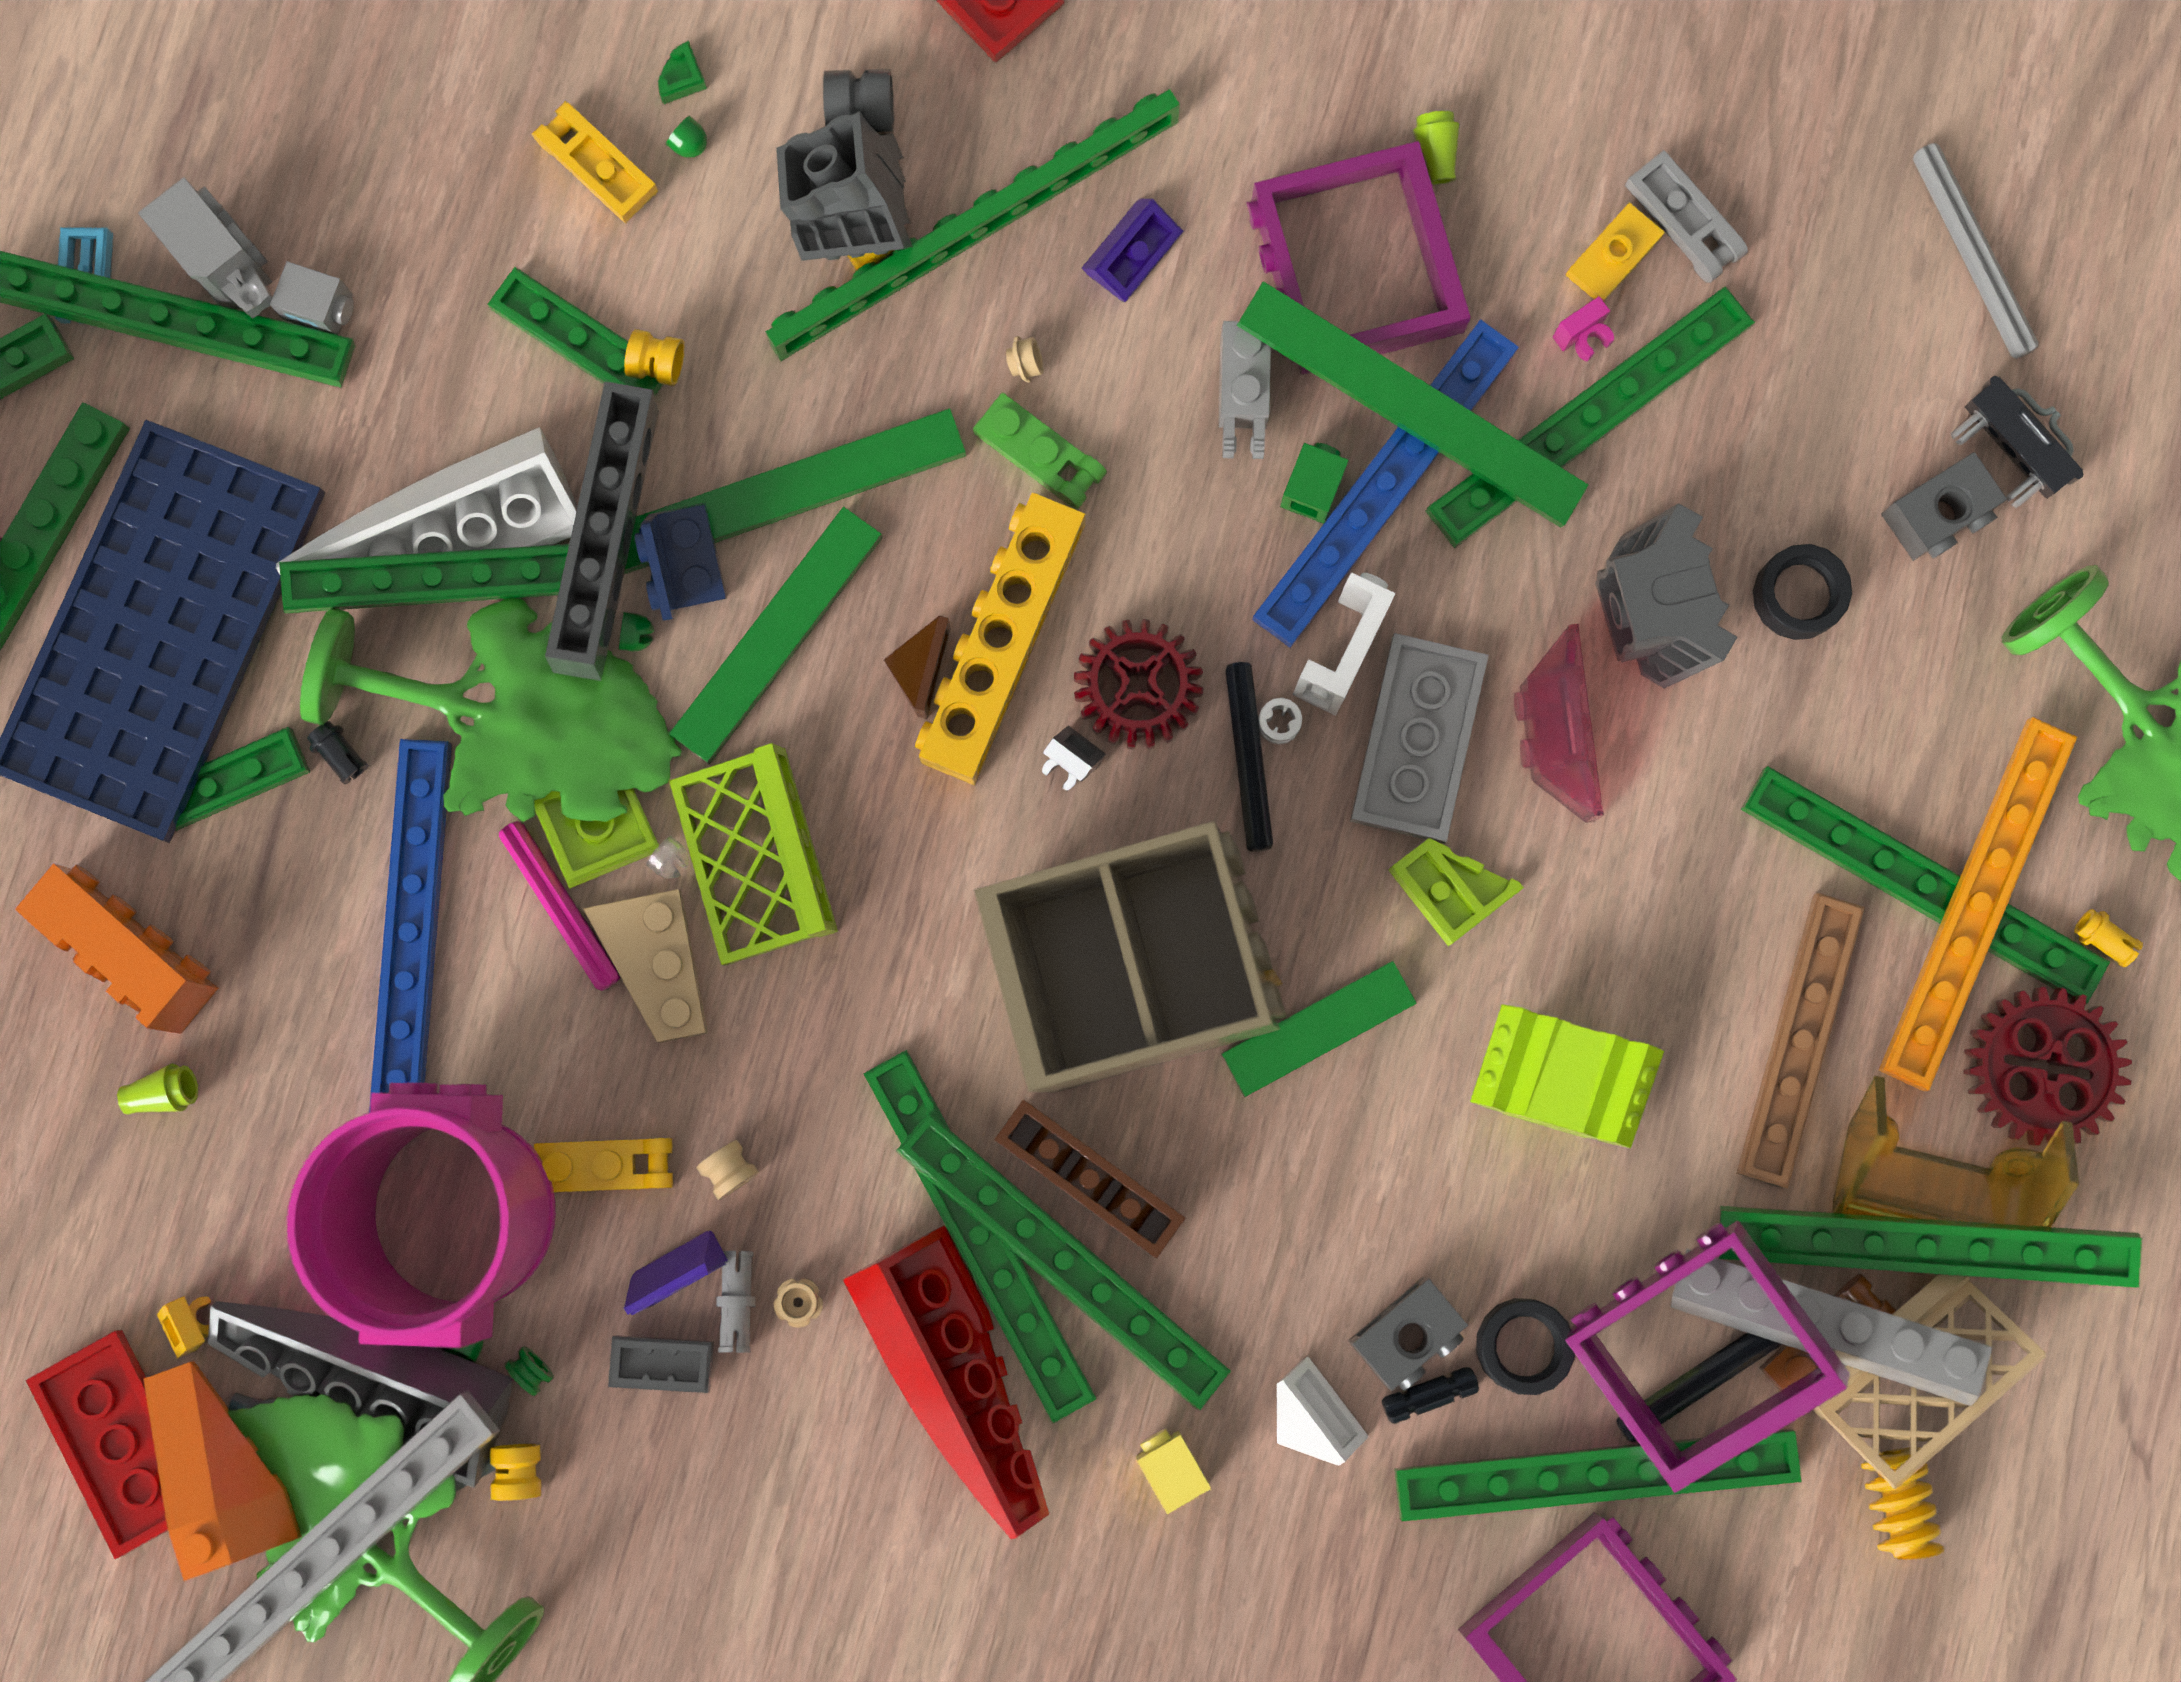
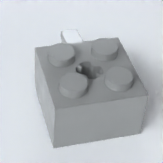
M183 177L138 212L192 279L198 281L218 305L232 309L240 307L251 318L256 317L262 310L270 306L272 295L266 286L272 280L261 268L268 261L205 186L196 191Z

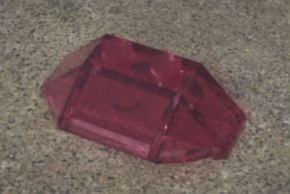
M1571 624L1562 632L1519 686L1520 692L1514 693V710L1517 721L1524 720L1526 739L1520 741V757L1523 768H1530L1531 781L1585 823L1595 822L1604 816L1601 799L1579 624Z

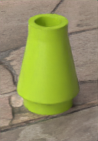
M1434 111L1417 116V127L1413 129L1415 140L1420 143L1431 184L1438 185L1455 181L1460 123L1454 121V112Z
M171 1063L131 1084L119 1087L117 1100L120 1109L126 1115L138 1112H181L186 1110L188 1105L196 1102L198 1098V1083L193 1071L188 1066H178Z

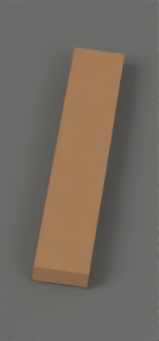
M1821 893L1813 895L1736 1174L1781 1188H1788L1865 909L1863 906Z

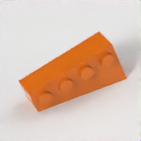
M53 863L15 910L56 947L66 952L71 948L77 951L72 958L73 962L86 974L102 982L109 980L112 984L107 988L106 992L118 1003L126 1004L138 1011L139 1013L135 1018L146 1028L181 1034L219 989L207 979L211 971L188 954L183 959L169 948L174 941L160 929L151 924L146 929L132 918L137 911L127 902L114 894L108 899L96 889L100 881L90 872L77 864L70 869Z

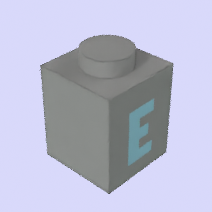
M287 261L270 306L285 321L338 335L341 325H346L351 318L354 301L352 299V292L341 279Z

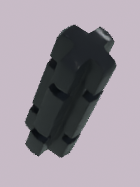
M1464 1367L1451 1372V1377L1446 1378V1376L1442 1375L1407 1389L1406 1394L1402 1395L1399 1391L1382 1399V1406L1387 1419L1391 1423L1396 1424L1410 1419L1411 1413L1415 1412L1417 1415L1455 1402L1454 1397L1459 1396L1463 1399L1474 1395L1479 1391V1383L1472 1368Z

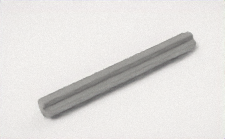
M1932 143L1922 147L1915 153L1913 160L2013 358H2020L2033 352L2038 347L2039 342L1940 145Z

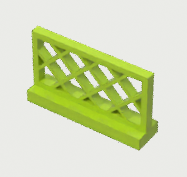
M770 743L755 748L754 753L669 780L721 965L726 966L810 938L823 937L838 932L785 748ZM753 766L758 783L748 800L728 788L738 770ZM724 775L720 784L711 780ZM703 782L716 789L704 814L690 807L685 788ZM725 794L746 805L733 830L713 820ZM761 796L764 802L765 809L757 805ZM754 810L767 816L771 827L762 846L741 835ZM693 816L701 820L697 828ZM709 825L730 836L718 860L704 854L700 843ZM738 840L759 851L747 876L726 866ZM774 842L776 844L778 854L770 851ZM767 856L781 863L784 877L776 892L754 881ZM706 862L714 866L710 874ZM722 871L743 882L731 906L717 900L713 887ZM751 887L772 897L760 922L739 912ZM787 889H789L792 901L783 897ZM780 902L795 910L800 930L781 935L768 928ZM719 908L727 912L724 920H722ZM736 917L753 926L756 930L747 947L731 952L727 932ZM764 933L773 937V939L760 942Z

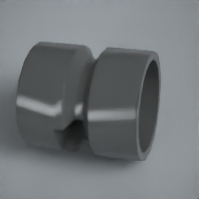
M891 69L865 70L861 78H856L851 70L824 71L823 103L825 126L838 116L853 115L860 112L876 132L894 131V95Z

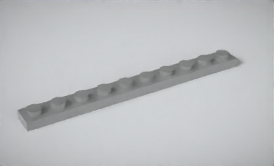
M469 1391L460 1394L145 1682L226 1681L500 1432L499 1428Z

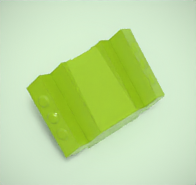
M1502 1004L1470 1102L1502 1112L1507 1116L1555 1130L1631 1148L1664 1050L1650 1044L1630 1041L1616 1034L1603 1031L1598 1032L1570 1024V1022L1557 1017L1540 1015L1525 1008Z

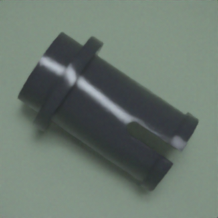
M327 721L325 724L319 725L308 735L307 740L311 743L309 750L314 754L319 753L345 785L351 782L350 776L353 779L359 777L368 768V764L362 760L342 736L344 729L340 725L334 726L331 721Z

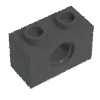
M1973 452L1894 502L1881 515L1913 561L1927 552L1934 559L1958 543L1953 535L1968 527L1971 533L1974 534L1998 517L1993 510L2005 502L2007 498L1976 453ZM1938 502H1945L1952 507L1954 520L1947 519L1941 515L1938 509Z
M1422 1277L1349 1339L1348 1342L1388 1389L1393 1391L1399 1385L1403 1390H1406L1426 1373L1422 1365L1436 1353L1441 1358L1445 1357L1464 1340L1460 1332L1468 1324L1431 1280ZM1409 1323L1418 1324L1423 1331V1341L1413 1351L1403 1350L1398 1341L1401 1328Z

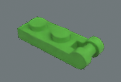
M1003 392L973 428V432L977 437L1076 510L1087 499L1085 492L1093 483L1099 484L1107 473V470L1097 460L1089 455H1085ZM1068 465L1078 471L1070 482L1060 477Z

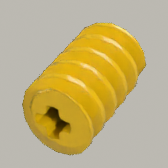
M1911 1447L1880 1452L1879 1456L1895 1472L1911 1458ZM1867 1461L1861 1463L1862 1469L1876 1471ZM1926 1463L1896 1490L1878 1472L1877 1478L1865 1483V1489L1879 1491L1882 1494L1881 1498L1869 1504V1509L1885 1512L1886 1518L1873 1524V1529L1890 1534L1889 1539L1877 1544V1550L1893 1553L1897 1559L1929 1558L1942 1554L1945 1551L1943 1545L1930 1541L1940 1535V1526L1934 1522L1925 1521L1937 1512L1936 1505L1931 1502L1922 1501V1499L1932 1494V1485L1928 1482L1917 1480L1928 1473L1929 1469Z

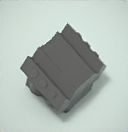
M857 112L853 115L838 116L829 122L827 126L812 133L797 134L784 145L776 148L780 209L790 220L791 236L802 261L821 258L836 260L840 259L841 256L848 255L852 258L862 257L865 253L880 255L887 254L891 250L913 247L904 226L910 224L903 193L906 180L898 162L899 159H903V155L894 133L878 134L863 115Z
M1679 503L1621 536L1606 561V569L1598 570L1597 580L1595 581L1617 661L1627 662L1637 659L1641 675L1664 689L1724 661L1738 638L1718 626L1729 604L1720 599L1708 557L1713 548L1692 537L1703 517Z

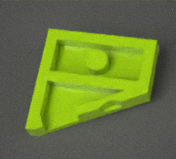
M1431 838L1425 840L1388 869L1448 947L1524 888L1520 882L1512 878L1507 880L1483 868L1484 864L1467 856L1460 857L1454 854L1449 847Z

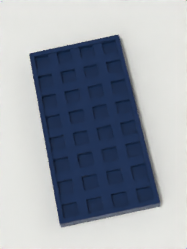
M145 419L0 737V776L170 843L176 830L179 816L186 808L199 779L198 774L207 761L282 592L281 578L276 569V563L302 547L326 492L320 487Z

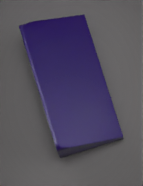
M1153 198L1138 199L1083 265L1082 270L1119 300L1126 302L1184 231Z
M706 1231L637 1270L630 1279L624 1305L627 1315H634L650 1308L725 1266V1262L728 1260L714 1233Z

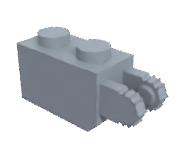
M1223 321L1220 338L1219 428H1223L1222 457L1234 459L1237 446L1235 428L1252 429L1250 440L1252 458L1264 459L1265 429L1267 428L1270 408L1271 347L1236 326L1238 321Z

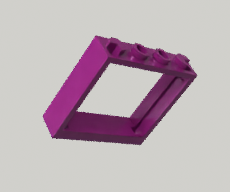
M1419 141L1255 182L1252 200L1246 202L1250 214L1249 222L1253 230L1260 229L1264 245L1259 246V256L1264 273L1272 272L1276 289L1304 306L1275 203L1398 172L1438 312L1350 334V336L1379 354L1463 334L1471 319ZM1298 364L1301 375L1311 373Z
M1739 1220L1727 1228L1721 1222L1710 1227L1696 1238L1699 1246L1685 1255H1682L1679 1250L1671 1252L1654 1265V1269L1657 1271L1655 1274L1642 1282L1637 1276L1629 1279L1613 1291L1612 1295L1615 1299L1602 1308L1593 1303L1581 1310L1571 1319L1575 1325L1572 1326L1565 1339L1674 1493L1828 1401L1848 1387L1849 1371ZM1733 1248L1819 1368L1680 1452L1596 1334L1722 1253Z
M1595 1512L1458 1629L1500 1682H1527L1487 1632L1597 1538L1703 1666L1704 1669L1689 1682L1737 1681L1736 1677L1727 1668L1732 1659L1727 1655L1726 1650L1713 1636L1707 1641L1702 1638L1693 1627L1700 1620L1692 1609L1679 1596L1672 1601L1660 1587L1666 1579L1658 1568L1646 1556L1639 1561L1627 1547L1633 1541L1628 1532L1620 1526L1614 1517L1606 1522L1603 1517Z

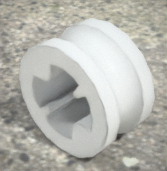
M1276 698L1267 702L1261 709L1258 718L1260 733L1264 739L1278 745L1293 740L1299 733L1302 724V714L1297 704L1285 698ZM1281 709L1283 710L1282 716L1288 712L1293 718L1287 725L1286 733H1277L1278 727L1271 730L1267 725L1273 717V710Z

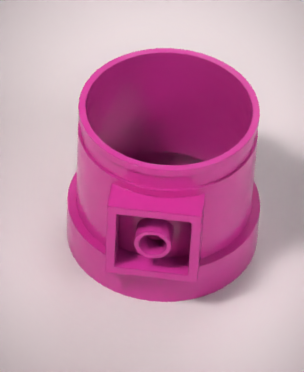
M389 1083V1093H371L370 1113L344 1123L318 1144L303 1164L296 1178L287 1214V1237L294 1267L305 1289L325 1312L344 1325L359 1331V1344L461 1348L491 1338L493 1333L494 1302L507 1297L521 1287L534 1274L547 1253L552 1240L556 1217V1202L552 1182L548 1180L542 1166L543 1161L534 1148L522 1136L502 1124L503 1095L486 1094L487 1085L439 1084V1093H437L438 1083ZM433 1128L459 1138L478 1154L494 1182L499 1199L501 1228L495 1258L482 1281L459 1301L435 1298L421 1292L405 1281L390 1264L377 1233L376 1201L381 1181L388 1166L405 1145L420 1134Z

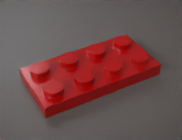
M123 1330L111 1332L25 1380L114 1559L130 1553L168 1531L143 1380L146 1376Z

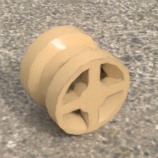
M738 1140L722 1147L696 1167L701 1176L709 1177L713 1183V1194L718 1201L732 1194L760 1173L754 1164L745 1161L742 1156L743 1147Z

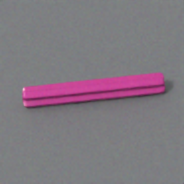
M514 821L499 831V838L592 984L600 991L610 988L620 979L617 969L525 825L520 821Z

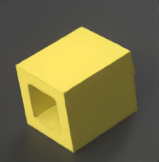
M1163 1429L1140 1443L1144 1451L1136 1455L1137 1462L1167 1514L1211 1489L1209 1482L1180 1431L1169 1435L1167 1430Z

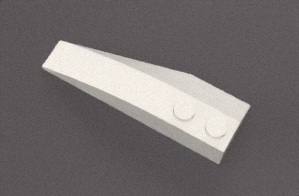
M539 427L409 485L323 533L279 562L554 545L571 537L577 504L561 465ZM278 562L276 563V569L280 574V566Z

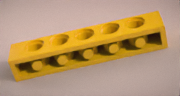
M1033 492L1027 505L1021 503L1017 505L1009 525V530L1014 531V535L1008 549L1000 546L991 566L990 573L995 574L996 577L990 591L982 589L973 607L971 616L977 618L972 633L971 635L963 633L956 646L953 660L959 663L952 679L943 678L934 699V704L940 706L933 723L925 721L917 737L915 748L921 750L919 754L921 764L975 786L1083 533L1085 513ZM1032 541H1040L1045 543L1050 550L1044 558L1032 560L1023 554V549ZM1014 584H1022L1031 591L1029 598L1019 604L1009 602L1004 597V593L1007 588ZM996 627L1006 628L1011 632L1012 639L1004 647H992L985 640L990 630ZM976 671H986L994 678L990 688L982 692L971 690L967 686V680ZM959 714L968 715L975 721L972 731L964 736H956L948 730L950 720Z

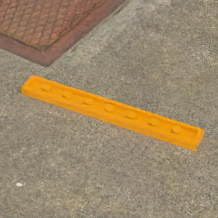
M2035 717L2026 720L1878 1071L1922 1091L1930 1090L2077 740V736Z

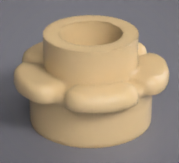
M1016 336L1013 347L1006 349L1007 363L1014 377L1020 375L1022 380L1029 383L1032 377L1042 375L1044 372L1041 351L1034 337L1022 340L1020 336Z
M805 1278L800 1281L789 1279L783 1282L777 1290L778 1298L774 1301V1310L778 1318L781 1320L785 1319L788 1321V1325L800 1328L807 1326L812 1318L815 1319L820 1315L823 1308V1300L818 1296V1286L813 1281ZM798 1297L803 1300L801 1307L794 1305V1300Z

